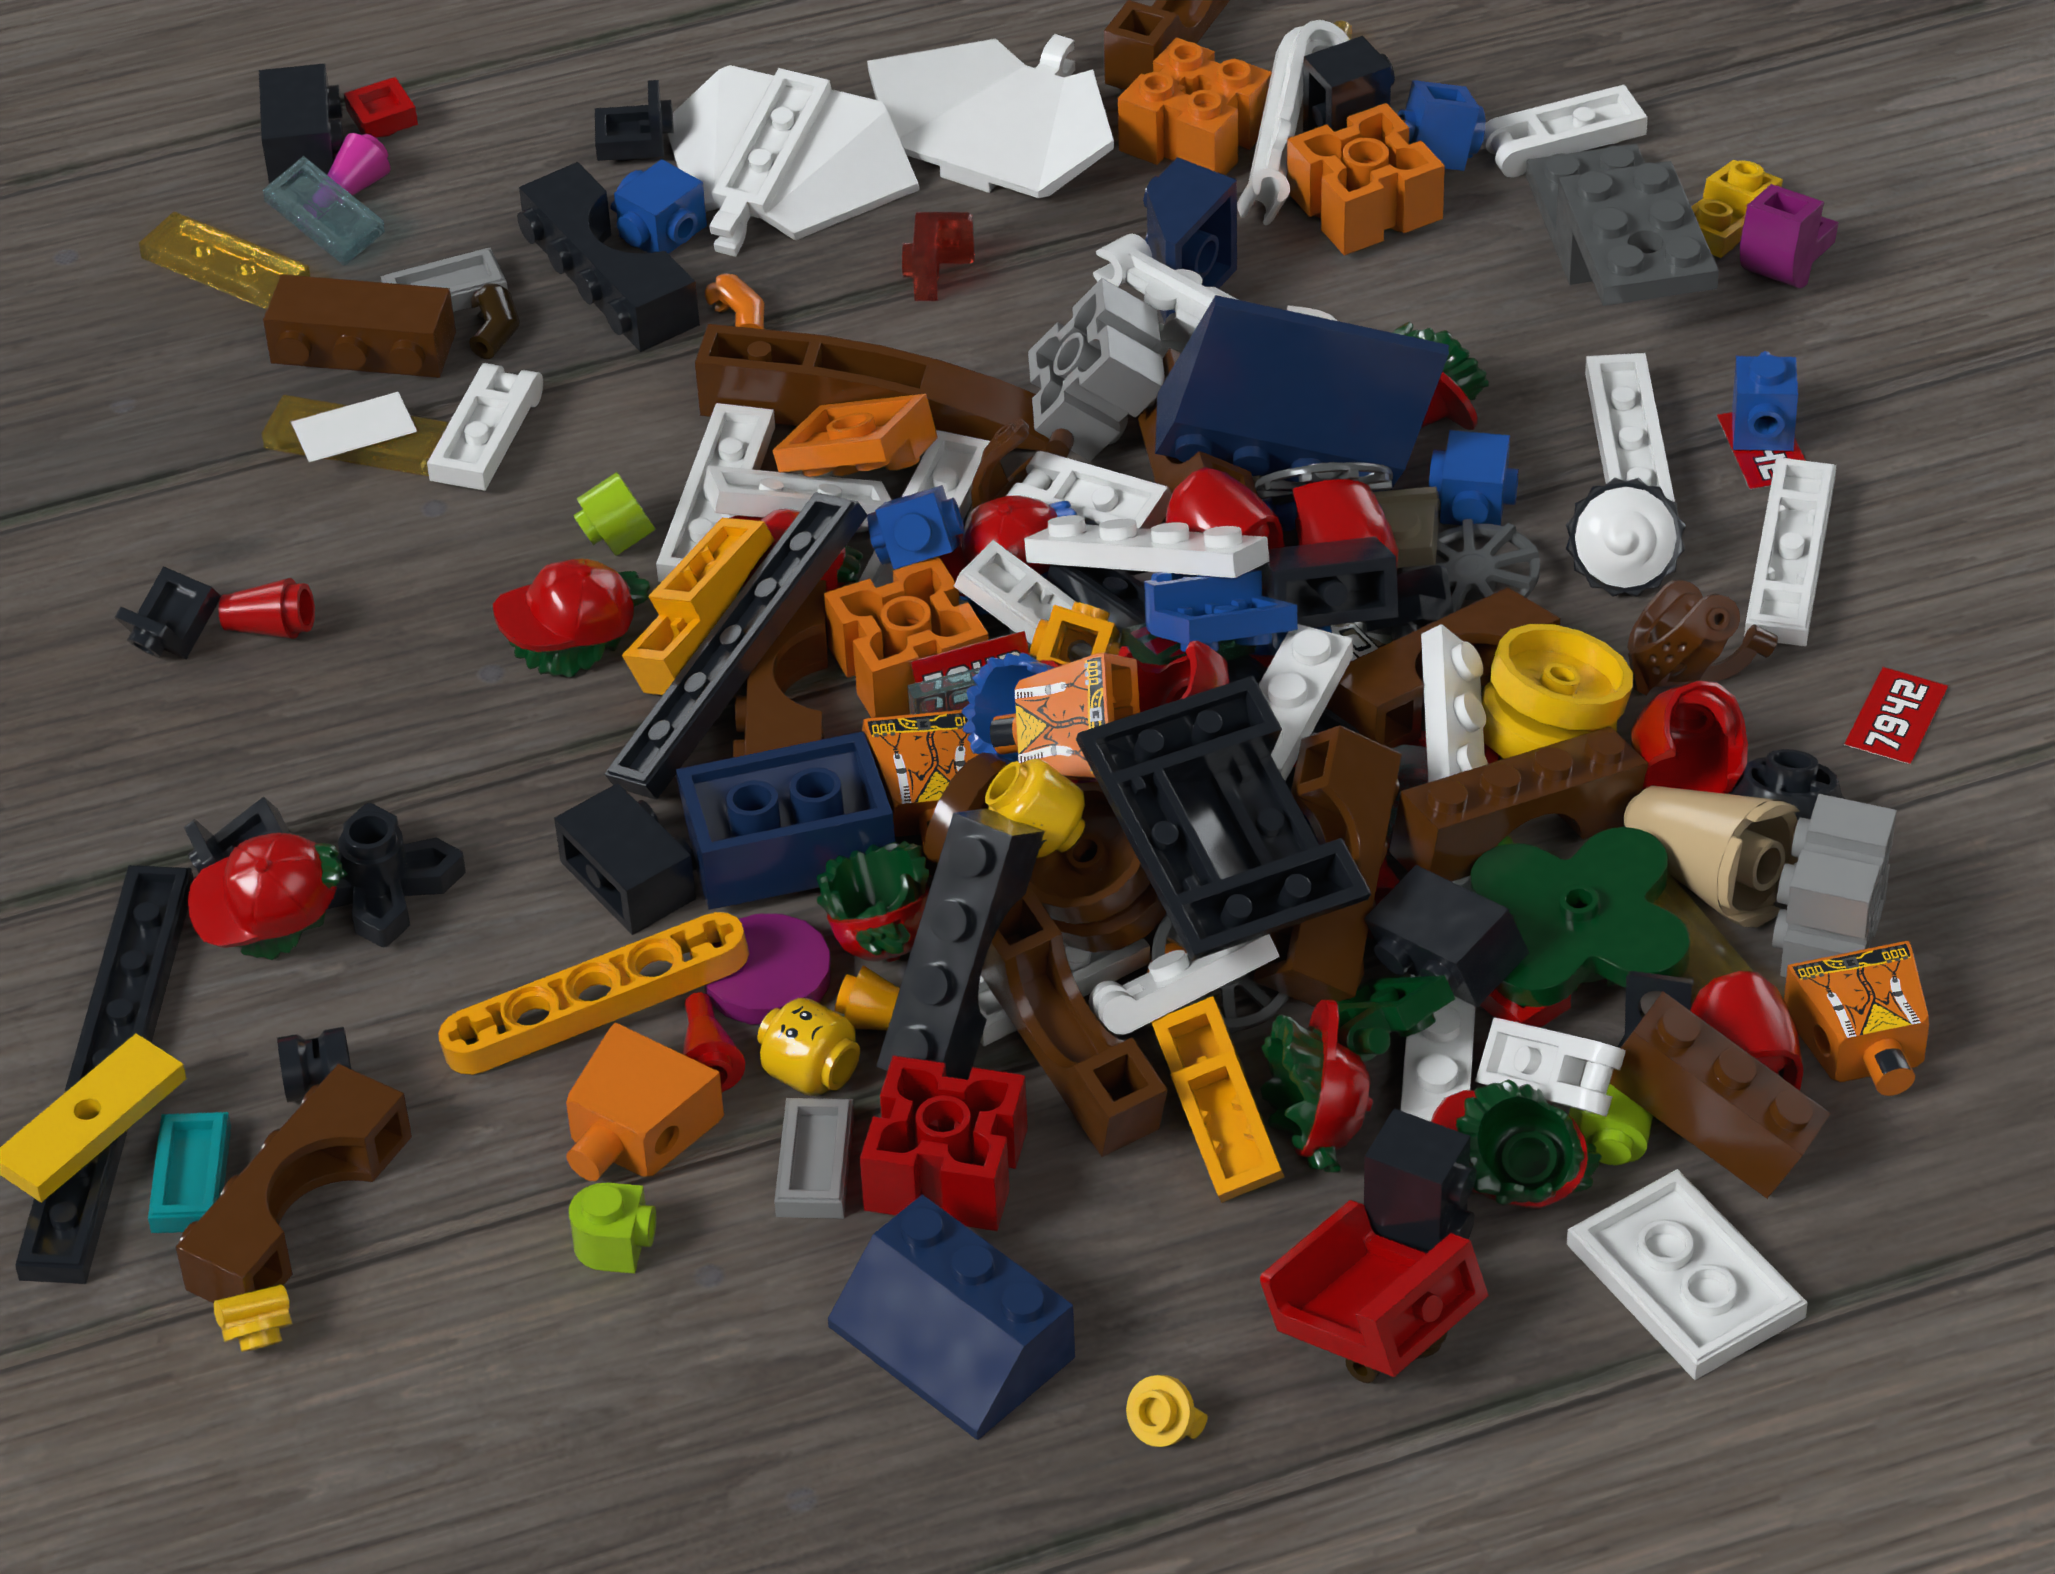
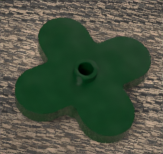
M1618 827L1595 834L1570 859L1566 860L1538 847L1521 843L1500 845L1482 854L1476 860L1471 870V891L1509 909L1530 952L1496 988L1497 991L1506 999L1520 1006L1545 1007L1566 999L1574 991H1577V987L1582 982H1596L1606 978L1607 987L1618 984L1626 988V976L1629 971L1682 977L1690 962V936L1684 922L1675 914L1653 904L1665 890L1668 881V857L1663 844L1656 837L1643 830Z

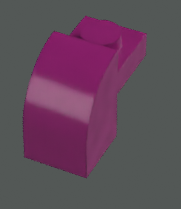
M1770 184L1747 204L1740 242L1741 266L1747 271L1796 288H1803L1808 284L1812 263L1835 243L1839 222L1822 217L1823 201Z

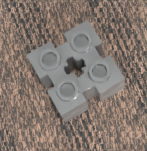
M1103 278L1072 307L1073 318L1065 326L1057 322L1028 351L1030 382L1041 388L1032 398L1035 431L1050 439L1052 433L1059 428L1069 430L1073 434L1075 441L1071 451L1089 461L1097 456L1108 444L1111 445L1119 440L1126 429L1128 414L1136 418L1145 408H1150L1156 403L1157 393L1165 381L1163 357L1159 355L1161 339L1157 309Z
M1818 794L1811 819L1799 818L1791 851L1792 856L1799 858L1794 865L1785 863L1777 893V902L1788 905L1787 910H1779L1772 940V947L1783 949L1780 976H1787L1789 964L1870 948L1886 900L1890 869L1888 861L1893 845L1897 810Z

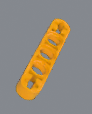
M714 912L459 1010L450 1015L441 1024L438 1032L439 1042L446 1063L452 1070L460 1074L473 1075L485 1072L727 977L740 970L747 962L749 956L742 923L736 916L729 913ZM721 942L723 946L714 948L712 944ZM689 952L691 960L684 961L683 954ZM667 961L672 963V967L662 975L646 977L640 974L641 970L652 962ZM606 985L611 988L606 996L598 1000L584 1001L579 999V995L591 986ZM544 1009L549 1011L548 1016L537 1024L521 1025L517 1023L520 1016L529 1010ZM504 1025L506 1032L499 1034L497 1027ZM476 1038L477 1042L467 1045L465 1042L468 1039Z

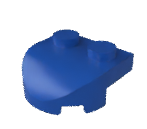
M1253 569L1236 578L1157 572L1152 574L1151 580L1144 581L1145 624L1147 630L1154 636L1179 642L1180 650L1185 652L1190 641L1197 640L1217 651L1219 650V641L1234 639V642L1240 645H1264L1273 642V633L1298 630L1296 604L1262 596L1261 570Z

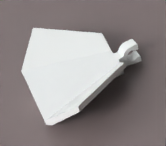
M1054 34L1045 45L1040 63L1036 68L1025 65L997 39L867 61L876 100L882 101L885 104L906 155L940 166V177L988 193L996 185L1036 198H1042L1052 195L1114 149V139L1093 69L1072 75L1075 71V61L1066 59V56L1074 50L1073 39Z
M729 65L719 69L673 112L674 133H668V138L679 169L703 182L706 212L720 208L709 226L711 234L719 236L714 242L715 252L736 257L744 242L747 222L751 216L763 219L796 241L920 190L916 176L885 104L882 101L832 90L830 80L781 68H778L773 76Z

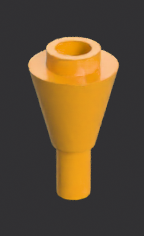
M863 965L857 977L846 974L836 1000L835 1012L844 1014V1017L851 1022L854 1029L887 1031L900 988Z

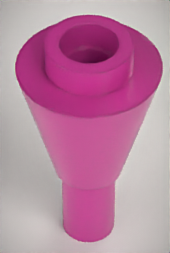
M349 133L323 184L343 201L347 200L390 173L391 168L387 159L388 152L378 139L371 135ZM328 190L320 191L313 197V204L320 210H329L337 203V197ZM309 204L312 208L304 207L303 210L305 215L315 222L317 220V213L312 210L314 207ZM314 208L318 213H320L323 216L318 222H320L324 217L326 218V216L330 213L328 212L324 216L321 212Z

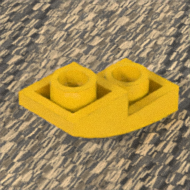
M1732 160L1706 178L1703 198L1691 206L1712 255L1722 258L1741 241L1747 204L1770 184L1782 187L1783 179L1764 172V169L1754 162Z

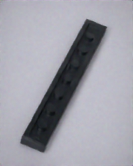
M128 865L64 1093L135 1033L152 1043L189 907L190 885L194 880L192 868ZM128 1129L42 1203L34 1198L15 1264L19 1281L87 1283Z

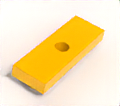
M135 1033L0 1147V1176L42 1203L187 1079L184 1064Z

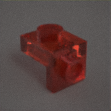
M916 212L913 243H903V278H913L915 301H938L940 265L971 264L975 260L973 214L969 212Z

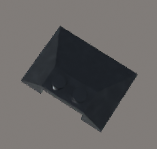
M1249 676L1079 732L1076 737V741L1192 961L1368 900L1371 895L1369 887L1342 838L1319 845L1275 764L1271 754L1282 728L1254 676Z

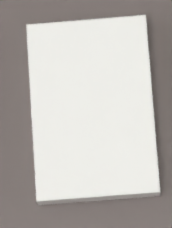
M1678 1169L1568 1229L1567 1245L1694 1380L1699 1379L1806 1318L1808 1302Z

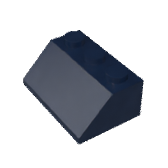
M864 731L676 769L690 843L697 862L696 870L709 910L819 887L816 880L817 875L826 872V862L829 859H836L839 855L849 858L855 850L865 853L872 844L881 848L895 842L893 813Z
M923 1194L872 1235L828 1317V1327L976 1440L984 1436L1075 1358L1073 1304Z

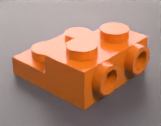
M918 394L820 405L772 451L779 473L802 470L804 476L812 477L832 471L833 475L843 476L858 471L874 470L883 466L888 470H900L913 466L920 461V456L932 445L938 436L927 395Z

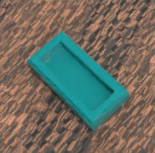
M228 1112L161 1114L148 1212L151 1233L184 1232L189 1224L199 1221L220 1197L225 1186L232 1128Z

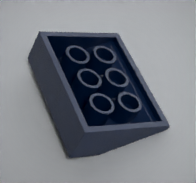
M1215 295L1157 393L1155 454L1177 458L1184 463L1198 451L1251 471L1252 476H1265L1281 470L1318 463H1374L1391 469L1393 473V479L1391 480L1393 488L1406 469L1448 358L1449 345ZM1359 471V477L1366 476L1372 472ZM1299 476L1283 480L1290 482H1299ZM1374 490L1373 492H1377V491H1389V490Z

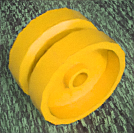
M1527 624L1510 629L1499 641L1491 665V679L1484 687L1481 696L1482 706L1486 714V724L1483 727L1484 743L1503 759L1609 726L1617 732V720L1624 714L1633 688V672L1623 656L1608 644L1580 630L1555 624Z

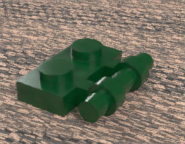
M1446 976L1369 979L1357 987L1355 997L1337 1001L1339 1012L1337 1043L1359 1055L1363 1062L1373 1059L1377 1054H1383L1388 1050L1390 1046L1389 1033L1391 1031H1397L1400 1037H1407L1427 1029L1436 1022L1433 1013L1455 1000Z

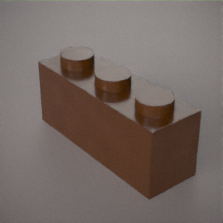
M281 274L263 318L271 364L436 378L441 376L456 334L450 288Z
M1664 991L1622 1045L1621 1049L1626 1050L1621 1070L1613 1069L1610 1079L1612 1086L1766 1199H1768L1803 1156L1831 1114Z

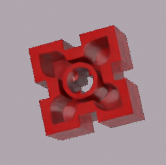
M893 1055L880 1093L881 1117L873 1116L860 1155L864 1211L897 1215L923 1194L966 1227L998 1231L1010 1191L1009 1168L1016 1169L1028 1130L1025 1075L972 1067L968 1080L946 1077V1063Z

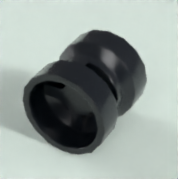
M344 1027L325 1029L319 1037L304 1039L298 1034L277 1037L280 1067L287 1102L303 1100L309 1089L316 1084H320L338 1063L351 1069Z

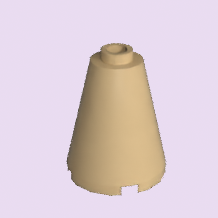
M1650 786L1631 799L1624 813L1625 827L1640 829L1656 837L1663 844L1667 852L1668 874L1729 921L1742 927H1759L1774 919L1781 908L1773 906V904L1777 900L1783 867L1785 863L1794 865L1799 858L1791 855L1794 834L1798 823L1795 812H1799L1794 805L1775 799L1661 786Z

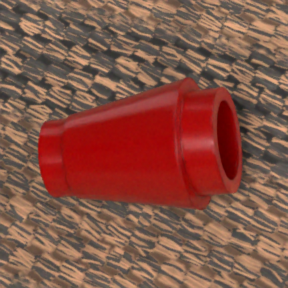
M286 578L237 591L233 594H223L219 601L218 612L221 626L225 631L236 630L237 632L295 639L300 632H309L312 629L315 619V604L308 584L296 583L292 578Z

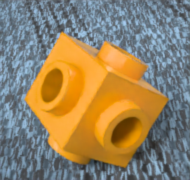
M1074 602L1071 610L1054 605L1049 621L1045 619L1039 621L1032 640L1030 655L1035 656L1038 661H1055L1065 665L1071 662L1069 658L1071 649L1079 643L1089 645L1092 648L1091 655L1098 653L1118 655L1121 646L1126 645L1118 643L1120 632L1115 623L1108 622L1110 613L1088 604Z

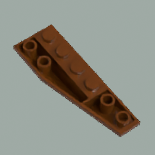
M708 324L695 360L700 416L711 417L716 403L773 409L776 424L799 426L820 405L926 394L936 430L991 441L996 432L1003 426L1018 419H1023L1029 426V435L1016 448L1042 450L1049 441L1048 437L1034 429L1032 398L1036 395L1035 393L942 360L882 345L817 334Z

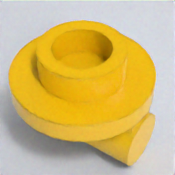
M282 1284L214 1301V1314L219 1327L222 1329L224 1342L238 1340L241 1352L282 1342L279 1329L292 1325L289 1314V1298Z
M1154 1375L1146 1377L1134 1386L1128 1397L1126 1413L1129 1426L1137 1438L1150 1446H1170L1178 1443L1185 1436L1195 1439L1202 1433L1208 1420L1207 1414L1194 1407L1192 1396L1186 1386L1172 1376Z

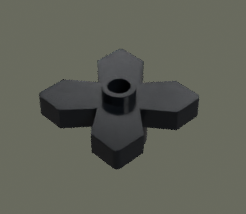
M366 803L343 823V832L338 840L339 855L337 858L341 861L342 869L345 870L347 876L340 879L334 898L327 909L353 904L352 917L355 933L380 947H387L410 926L404 896L444 894L466 873L463 852L437 837L404 844L397 816L373 803Z

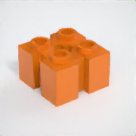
M1176 37L1153 61V72L1146 75L1141 73L1118 97L1119 151L1156 165L1164 157L1173 161L1178 157L1226 175L1238 163V146L1250 150L1258 140L1272 72L1235 58L1223 61L1222 63L1215 62V51Z
M1387 103L1348 116L1347 128L1336 132L1326 124L1287 139L1289 195L1309 217L1316 216L1321 218V231L1344 256L1384 241V230L1391 228L1404 234L1443 219L1445 165L1421 140L1409 144L1410 128Z
M939 556L893 570V582L877 588L869 578L824 593L828 647L846 677L856 676L857 695L871 718L910 715L917 712L916 699H918L911 661L989 640L988 632L970 604L967 602L959 605L958 589L954 587L955 581Z

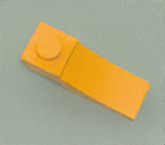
M722 517L648 596L659 616L622 654L643 693L663 695L735 600L756 563L775 541L764 521Z
M1209 997L1152 1021V1026L1170 1069L1173 1083L1221 1203L1284 1178L1285 1176L1255 1102L1244 1068L1214 997Z

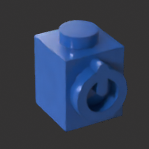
M1412 80L1406 109H1401L1397 114L1410 128L1409 144L1421 140L1445 165V169L1465 171L1467 159L1477 154L1483 143L1486 124L1483 107L1476 103L1466 86Z
M663 159L646 171L635 170L629 173L618 186L617 191L614 193V201L610 205V209L617 213L619 237L624 239L629 245L638 247L647 253L666 251L669 254L707 226L703 182Z
M1767 351L1761 352L1759 356H1736L1732 403L1733 450H1794L1798 402L1796 357H1777Z
M1450 430L1447 449L1433 450L1429 487L1437 486L1441 503L1440 523L1463 525V520L1472 519L1474 524L1501 526L1504 504H1516L1519 469L1508 468L1510 435Z
M943 485L884 502L875 512L869 513L867 516L870 540L882 565L891 563L893 569L953 552L961 544L958 535L964 533L963 520L957 502L954 498L947 499Z

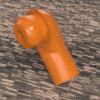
M721 274L716 277V282L707 285L705 299L708 305L716 303L715 311L725 312L731 307L736 313V327L764 329V301L737 275Z

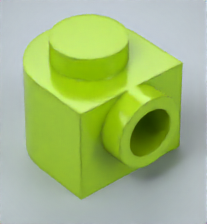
M615 472L576 498L583 509L573 516L593 546L604 540L615 556L656 530L618 472Z
M1610 1083L1606 1095L1612 1096L1607 1117L1570 1107L1569 1115L1574 1119L1584 1135L1586 1144L1592 1143L1596 1146L1597 1153L1602 1156L1600 1162L1608 1165H1622L1636 1161L1645 1154L1653 1115Z
M597 1183L579 1191L570 1203L569 1219L573 1246L579 1261L595 1270L635 1274L641 1247L652 1246L656 1230L655 1206L646 1205L644 1187L630 1184Z

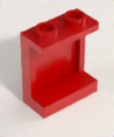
M1353 1200L1345 1203L1267 1268L1260 1276V1283L1278 1332L1392 1377L1398 1375L1489 1296L1471 1240L1450 1233L1428 1253L1416 1250L1375 1234L1371 1228L1364 1205Z

